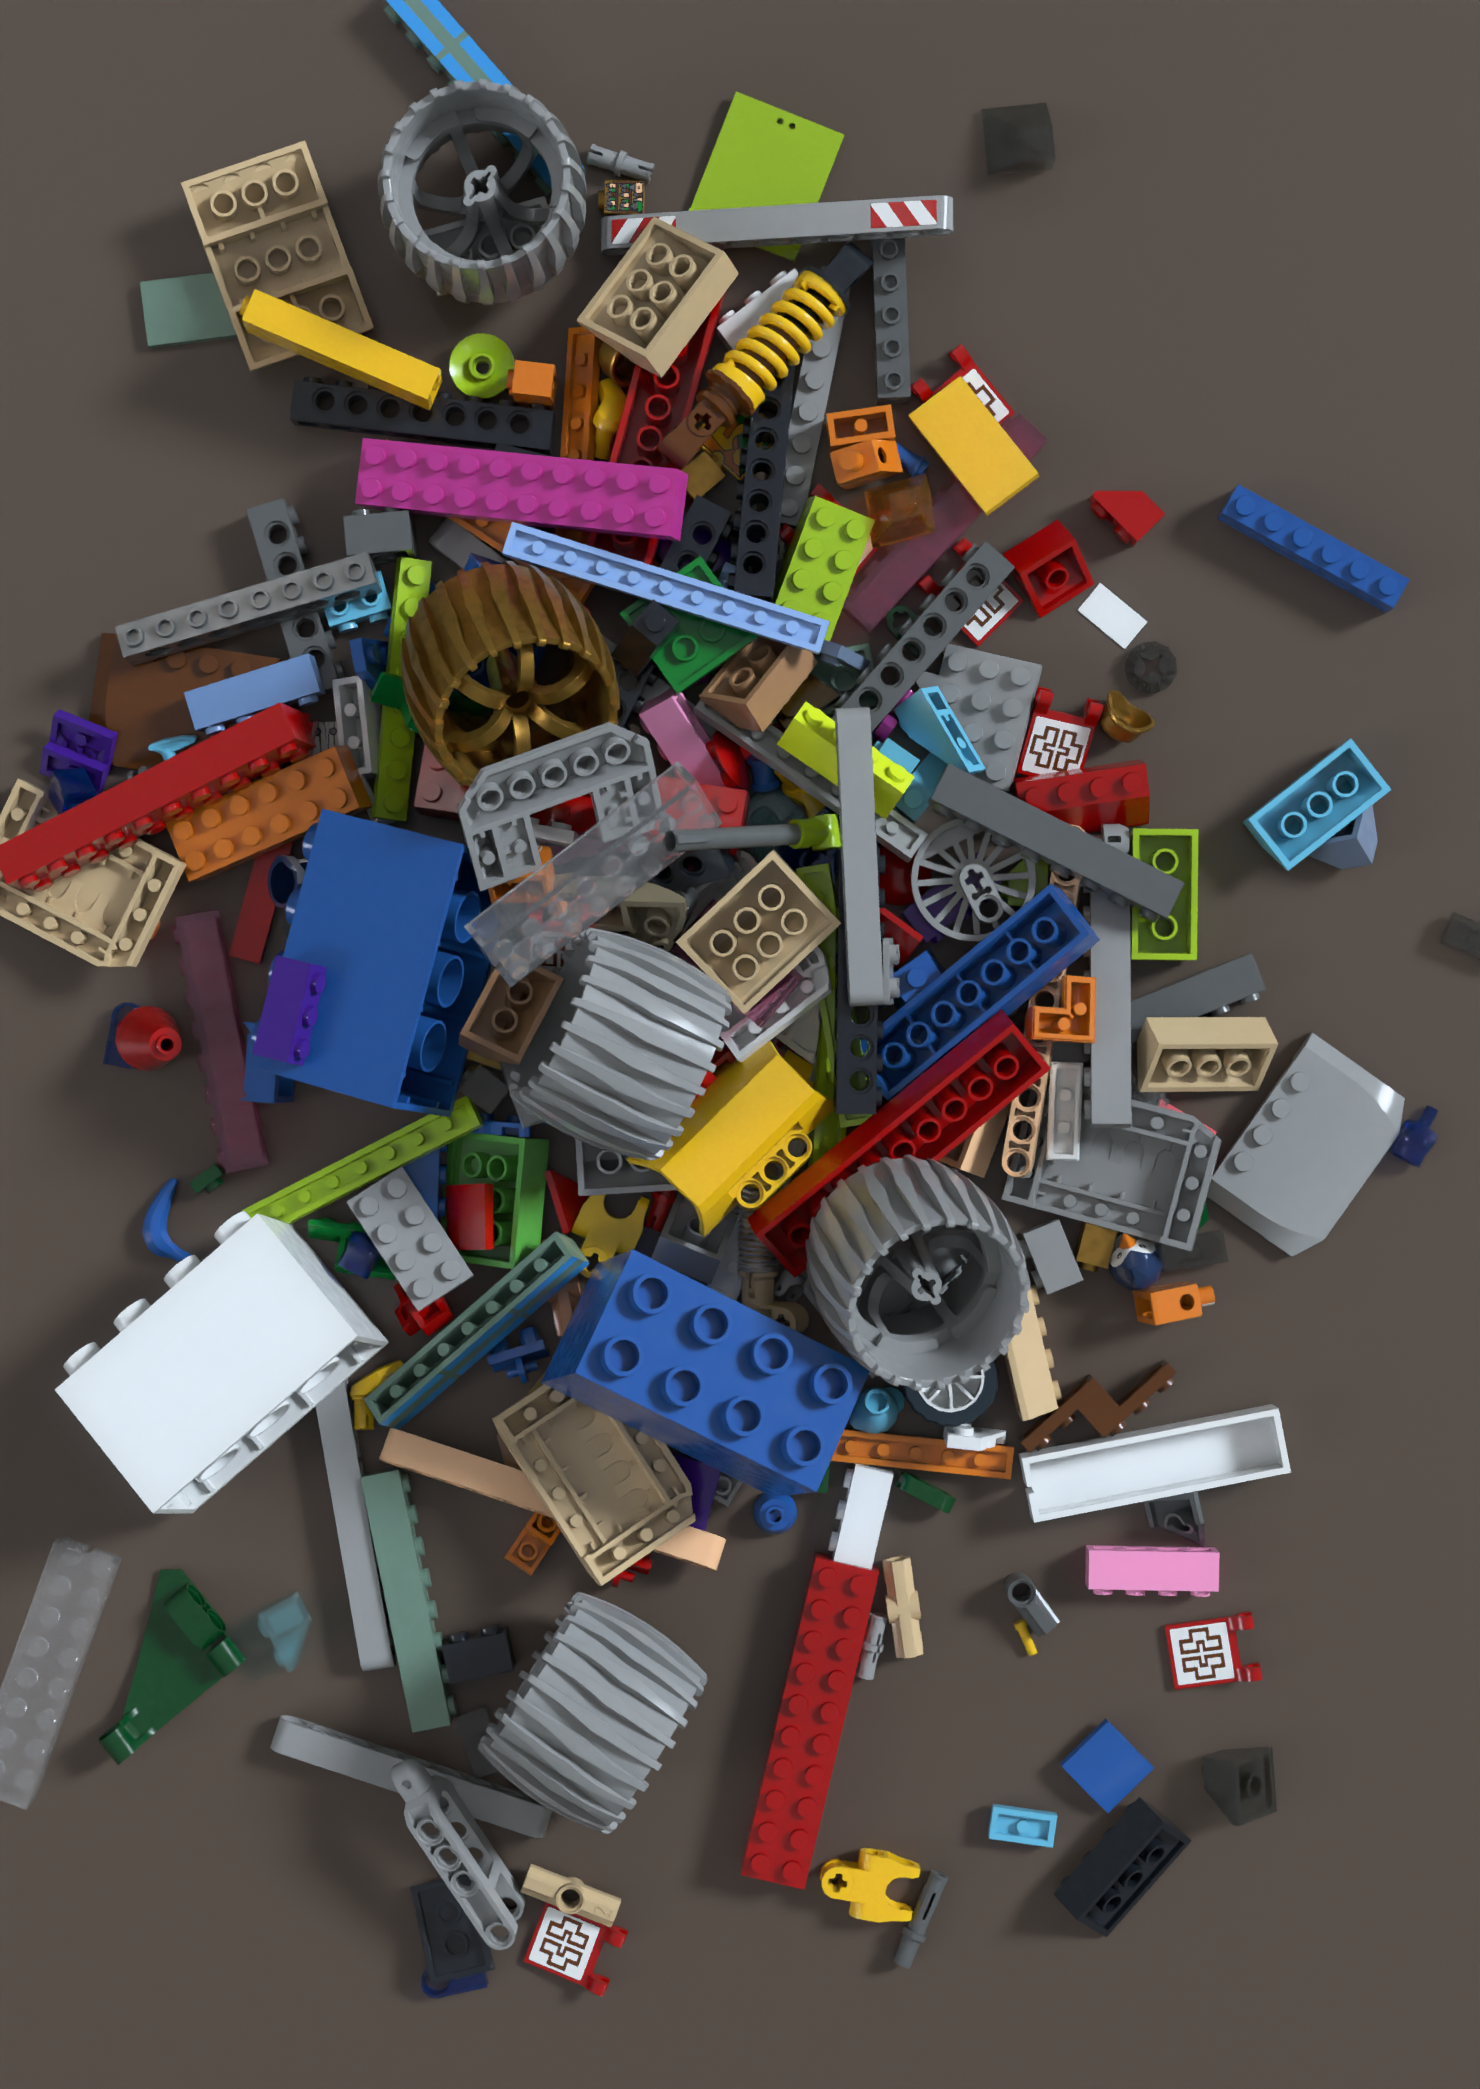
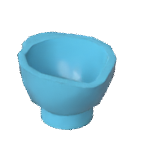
M875 1386L864 1389L860 1393L850 1415V1425L855 1429L873 1434L888 1431L896 1423L898 1414L904 1408L905 1399L903 1394L893 1387L880 1388Z

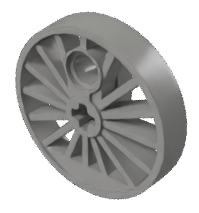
M958 818L938 827L921 844L914 858L911 871L912 893L923 917L939 932L962 941H982L992 932L980 934V922L983 924L991 923L995 930L1000 926L997 920L1001 917L1003 911L1010 917L1016 913L1001 900L997 891L1023 899L1020 909L1033 899L1036 886L1034 862L1020 855L1022 850L1018 849L1019 853L990 867L989 865L1005 847L998 845L988 858L983 861L991 837L986 832L977 859H975L973 835L977 833L961 825L963 820ZM965 839H967L968 859H966L959 845ZM953 847L960 863L945 850ZM939 854L955 870L927 861L926 859ZM1023 858L1027 872L993 875L994 872ZM919 865L950 875L952 878L918 880ZM967 871H971L974 875L980 874L981 879L977 882L979 886L977 889L973 884L967 885L965 883V880L969 877ZM1027 879L1026 893L996 884L994 881ZM953 884V886L922 901L919 886ZM957 892L934 919L926 909V906ZM963 897L952 931L941 925L940 922ZM991 900L995 903L997 909L993 917L987 918L982 916L979 911L981 901ZM968 904L972 909L974 935L959 933Z

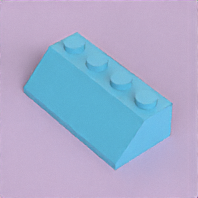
M1350 738L1242 821V823L1261 847L1282 867L1289 871L1391 791V788Z

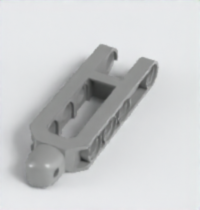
M407 1759L394 1765L391 1769V1776L397 1791L406 1802L404 1816L408 1829L485 1943L495 1950L508 1949L515 1941L518 1930L516 1920L521 1917L526 1904L525 1895L520 1892L521 1888L447 1778L436 1774L430 1776L423 1764L416 1759ZM406 1780L408 1787L403 1786V1781ZM441 1796L448 1800V1807L441 1808L439 1802ZM425 1823H432L440 1832L438 1834H429L423 1829V1825ZM451 1823H462L466 1831L461 1834L457 1833ZM446 1848L450 1849L457 1858L454 1860L444 1859L440 1851ZM468 1848L480 1849L483 1857L474 1859ZM466 1874L471 1880V1885H462L457 1877ZM510 1898L514 1900L517 1907L508 1909L502 1899ZM494 1926H503L508 1930L509 1934L505 1937H499L493 1933L492 1928Z

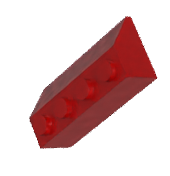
M1140 759L1013 779L1014 797L1070 825L1080 826L1085 833L1100 831L1102 824H1121L1125 827L1149 824L1150 793L1146 763Z

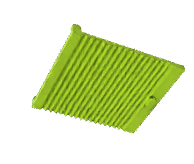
M736 91L693 203L688 211L818 203L845 135ZM802 244L762 246L757 248L795 263Z

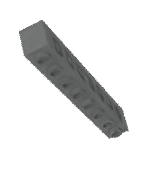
M985 541L980 547L975 543L962 557L966 562L965 565L958 572L953 568L940 582L945 588L937 597L933 593L927 597L919 607L923 611L916 621L911 617L898 631L902 636L894 646L888 642L876 656L880 660L879 664L873 671L867 667L855 680L859 687L852 695L845 692L835 703V708L861 707L859 704L860 695L863 693L872 694L876 699L875 708L870 710L872 733L1015 568L988 542ZM976 570L981 574L983 579L981 586L974 587L968 583L966 579L968 571ZM947 595H956L960 599L961 608L959 611H951L946 607L945 598ZM933 619L938 622L940 632L937 636H930L924 631L923 625L925 620ZM905 644H913L917 647L919 652L917 660L909 661L904 658L902 648ZM890 668L896 672L897 682L895 685L889 686L882 682L880 675L883 669Z
M364 552L115 626L123 658L134 666L382 592L374 560L368 552Z

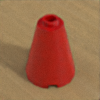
M143 1006L135 1008L120 1021L116 1028L115 1043L119 1055L127 1064L138 1070L153 1071L160 1069L170 1063L180 1053L182 1048L178 1024L168 1012L158 1007Z

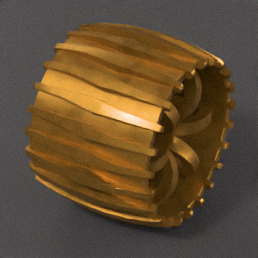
M505 561L504 564L495 565L483 562L480 563L481 567L466 572L464 569H460L457 571V576L445 583L439 581L435 585L436 589L426 599L422 597L418 602V609L414 616L409 617L406 623V635L401 643V673L410 714L429 751L462 786L467 785L470 787L483 767L608 722L618 726L617 710L620 709L619 689L614 663L603 635L590 613L575 595L550 574L545 575L532 565L524 567L516 565L513 561ZM532 643H536L540 647H545L546 644H553L566 651L570 649L568 653L569 660L566 666L560 669V676L554 684L542 686L534 680ZM513 647L517 651V658L508 648ZM487 657L489 658L486 662V669L490 688L481 685L467 674L469 670L475 671L478 668L477 664ZM454 688L475 702L493 708L492 716L490 713H484L483 716H471L468 712L462 711L460 714L451 711L448 707L450 703L449 697Z

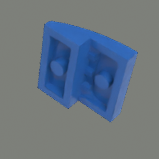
M1107 1719L1101 1722L1059 1763L1107 1813L1154 1769L1151 1763Z

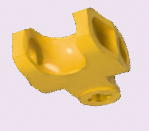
M606 1194L591 1195L583 1204L571 1230V1233L585 1238L581 1247L584 1256L591 1257L596 1253L599 1255L598 1261L603 1262L612 1258L615 1252L622 1254L631 1249L634 1250L643 1231L645 1214L650 1199L641 1196L631 1215L626 1218H615L605 1209L604 1200ZM585 1267L580 1274L590 1278L592 1271Z
M861 1848L858 1862L841 1859L826 1861L820 1870V1880L823 1891L828 1897L851 1901L849 1908L850 1916L878 1923L889 1921L903 1922L911 1921L913 1913L911 1906L891 1900L886 1896V1889L888 1884L896 1878H919L921 1868L919 1863L899 1857L889 1851ZM836 1874H841L842 1879H839L837 1884H832L831 1879H834Z

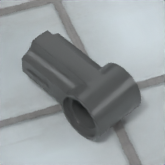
M1014 1572L1005 1579L1004 1591L1009 1601L1016 1607L1039 1638L1052 1631L1061 1620L1031 1579L1021 1572ZM1019 1583L1027 1584L1028 1589L1024 1595L1018 1597L1012 1595L1015 1585Z

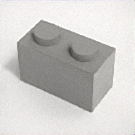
M1054 1218L1020 1232L1023 1240L1019 1241L1025 1260L1031 1258L1035 1270L1030 1271L1037 1290L1043 1288L1044 1292L1048 1295L1083 1280L1059 1219Z

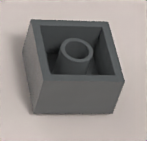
M386 507L384 508V513L371 514V510L359 509L351 511V516H343L347 557L368 552L375 565L397 563L398 557L419 559L416 523L409 510L404 511L402 509Z

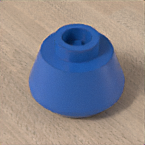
M763 1493L758 1497L753 1507L754 1521L766 1533L782 1534L788 1531L796 1521V1504L790 1495L770 1496Z

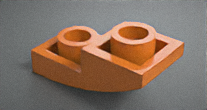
M534 1512L504 1558L531 1576L561 1530L553 1518Z

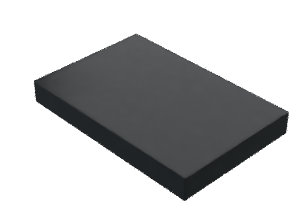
M466 1874L457 1877L462 1885H471V1880ZM443 1879L410 1887L431 1985L495 1970L491 1947L482 1939Z

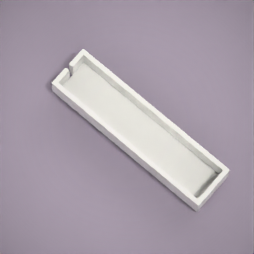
M1273 1404L1120 1433L1113 1437L1106 1436L1105 1438L1100 1437L1043 1448L1039 1451L1033 1450L1030 1453H1018L1025 1485L1029 1487L1025 1488L1030 1516L1034 1523L1291 1473L1279 1408Z

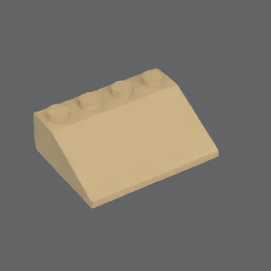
M653 217L576 321L638 366L662 378L739 273L724 251Z
M773 849L689 928L676 943L707 976L728 991L732 999L731 1001L745 1014L830 935L841 922Z

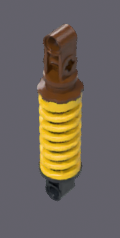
M849 240L823 271L813 266H805L801 274L795 279L793 288L785 290L781 300L771 305L770 313L763 314L759 318L758 325H754L748 330L747 338L738 340L735 350L725 354L724 363H718L706 372L705 376L709 386L696 395L699 404L661 441L656 449L677 469L682 471L721 426L730 428L735 423V418L738 414L744 417H752L758 405L765 400V394L761 388L768 391L775 390L777 382L774 376L780 379L786 378L788 376L786 364L796 366L800 363L797 351L803 354L809 353L811 351L809 339L815 342L820 341L823 338L821 327L825 329L832 328L835 323L833 316H845L851 310V305L845 292L862 278L874 262ZM703 421L706 424L705 427L700 430L696 429L695 424Z

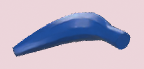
M171 1178L150 1204L143 1220L142 1234L148 1249L155 1255L180 1262L192 1254L174 1244L167 1231L168 1214L179 1181L176 1178Z

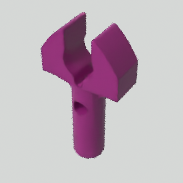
M911 689L905 693L879 723L874 732L875 740L883 743L898 722V717L893 709L914 694Z

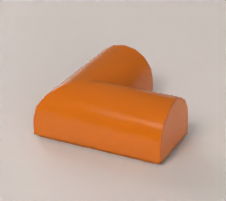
M1062 976L1061 1008L1029 1007L1024 1023L1026 1038L1028 1040L1095 1043L1096 977Z

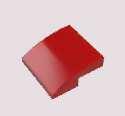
M493 1184L447 1185V1235L457 1250H493Z

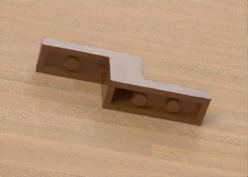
M1163 1360L1117 1402L1089 1374L1057 1403L1058 1409L1046 1413L1018 1440L1029 1453L1034 1448L1037 1451L1041 1450L1050 1442L1052 1438L1049 1435L1057 1427L1064 1429L1075 1419L1076 1416L1073 1413L1077 1409L1103 1438L1108 1434L1113 1437L1126 1425L1124 1420L1131 1413L1137 1415L1150 1404L1148 1398L1156 1391L1162 1393L1174 1382L1172 1377L1177 1372Z

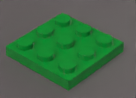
M701 556L677 572L678 574L723 588ZM639 599L620 612V616L629 628L651 602ZM662 606L679 621L680 628L654 656L652 661L678 696L758 639V635Z

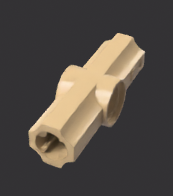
M896 1556L884 1559L883 1572L887 1589L885 1601L888 1621L892 1625L896 1658L906 1659L923 1655L924 1648L919 1625L921 1612L918 1592L914 1588L910 1556Z
M534 1864L530 1865L520 1891L557 1906L565 1914H578L608 1927L612 1926L621 1903V1898L587 1886L576 1877L567 1878ZM572 1889L580 1897L576 1901L571 1902L567 1901L562 1893Z

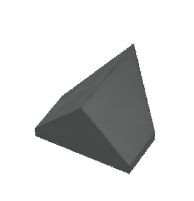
M1197 1491L1143 1501L1149 1528L1157 1527L1205 1547L1204 1519Z

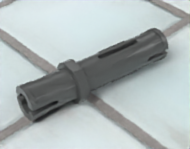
M933 1869L930 1870L913 1910L912 1919L908 1921L907 1925H903L901 1930L903 1935L892 1960L904 1968H911L920 1944L925 1943L927 1938L925 1932L949 1879L945 1874Z

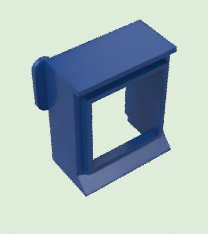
M243 1022L251 1033L247 1034L243 1091L246 1093V1097H241V1101L275 1104L294 1102L295 1080L253 1068L256 1055L252 1054L251 1039L257 1022Z

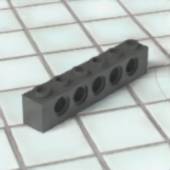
M905 238L870 240L871 260L874 262L871 266L876 406L909 404L911 388Z
M281 498L246 509L267 581L286 576L281 572V566L286 560L296 561L297 567L294 573L310 569L307 568L304 556L309 555L304 537H298L295 525L300 524L294 505L289 506L287 501ZM280 528L286 529V540L281 544H274L272 542L273 532ZM324 609L280 622L291 659L308 653L311 655L318 652L324 654L325 662L318 669L326 694L332 693V680L346 678V674L341 660L335 661L332 649L337 648L332 630L326 631L323 618H326ZM309 621L314 622V634L308 638L301 637V625Z

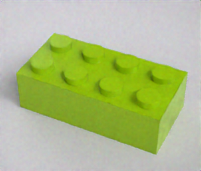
M817 496L807 498L774 586L773 604L830 621L824 639L830 641L875 520Z
M1133 828L1129 830V855L1184 882L1167 919L1161 921L1157 919L1156 922H1151L1139 916V909L1130 905L1131 960H1197L1199 829Z

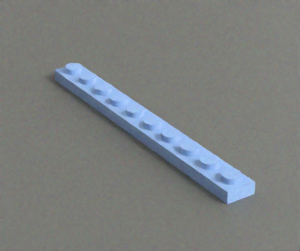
M515 522L511 523L502 552L503 556L649 602H652L654 599L662 606L818 655L820 654L830 622Z

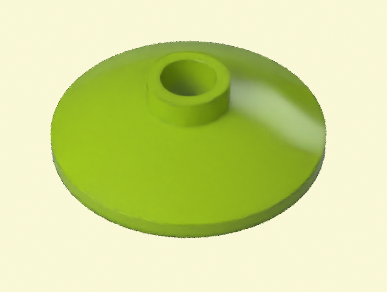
M486 333L473 334L461 340L454 348L449 363L450 374L457 388L468 396L484 399L495 397L507 388L508 369H514L515 366L513 355L506 343L500 338ZM482 363L489 366L488 372L485 374L478 373V365Z

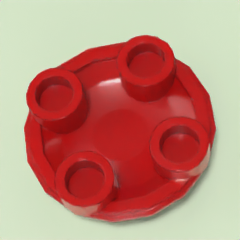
M717 730L713 734L712 740L706 742V749L711 758L717 759L723 771L720 772V776L724 785L727 788H734L736 786L739 789L746 790L750 786V776L746 760L736 743Z
M884 846L880 848V855H885V875H879V888L885 890L886 903L902 906L915 902L911 887V871L917 851L909 863H907ZM919 865L918 880L931 879V869ZM928 886L918 887L920 896L924 895Z

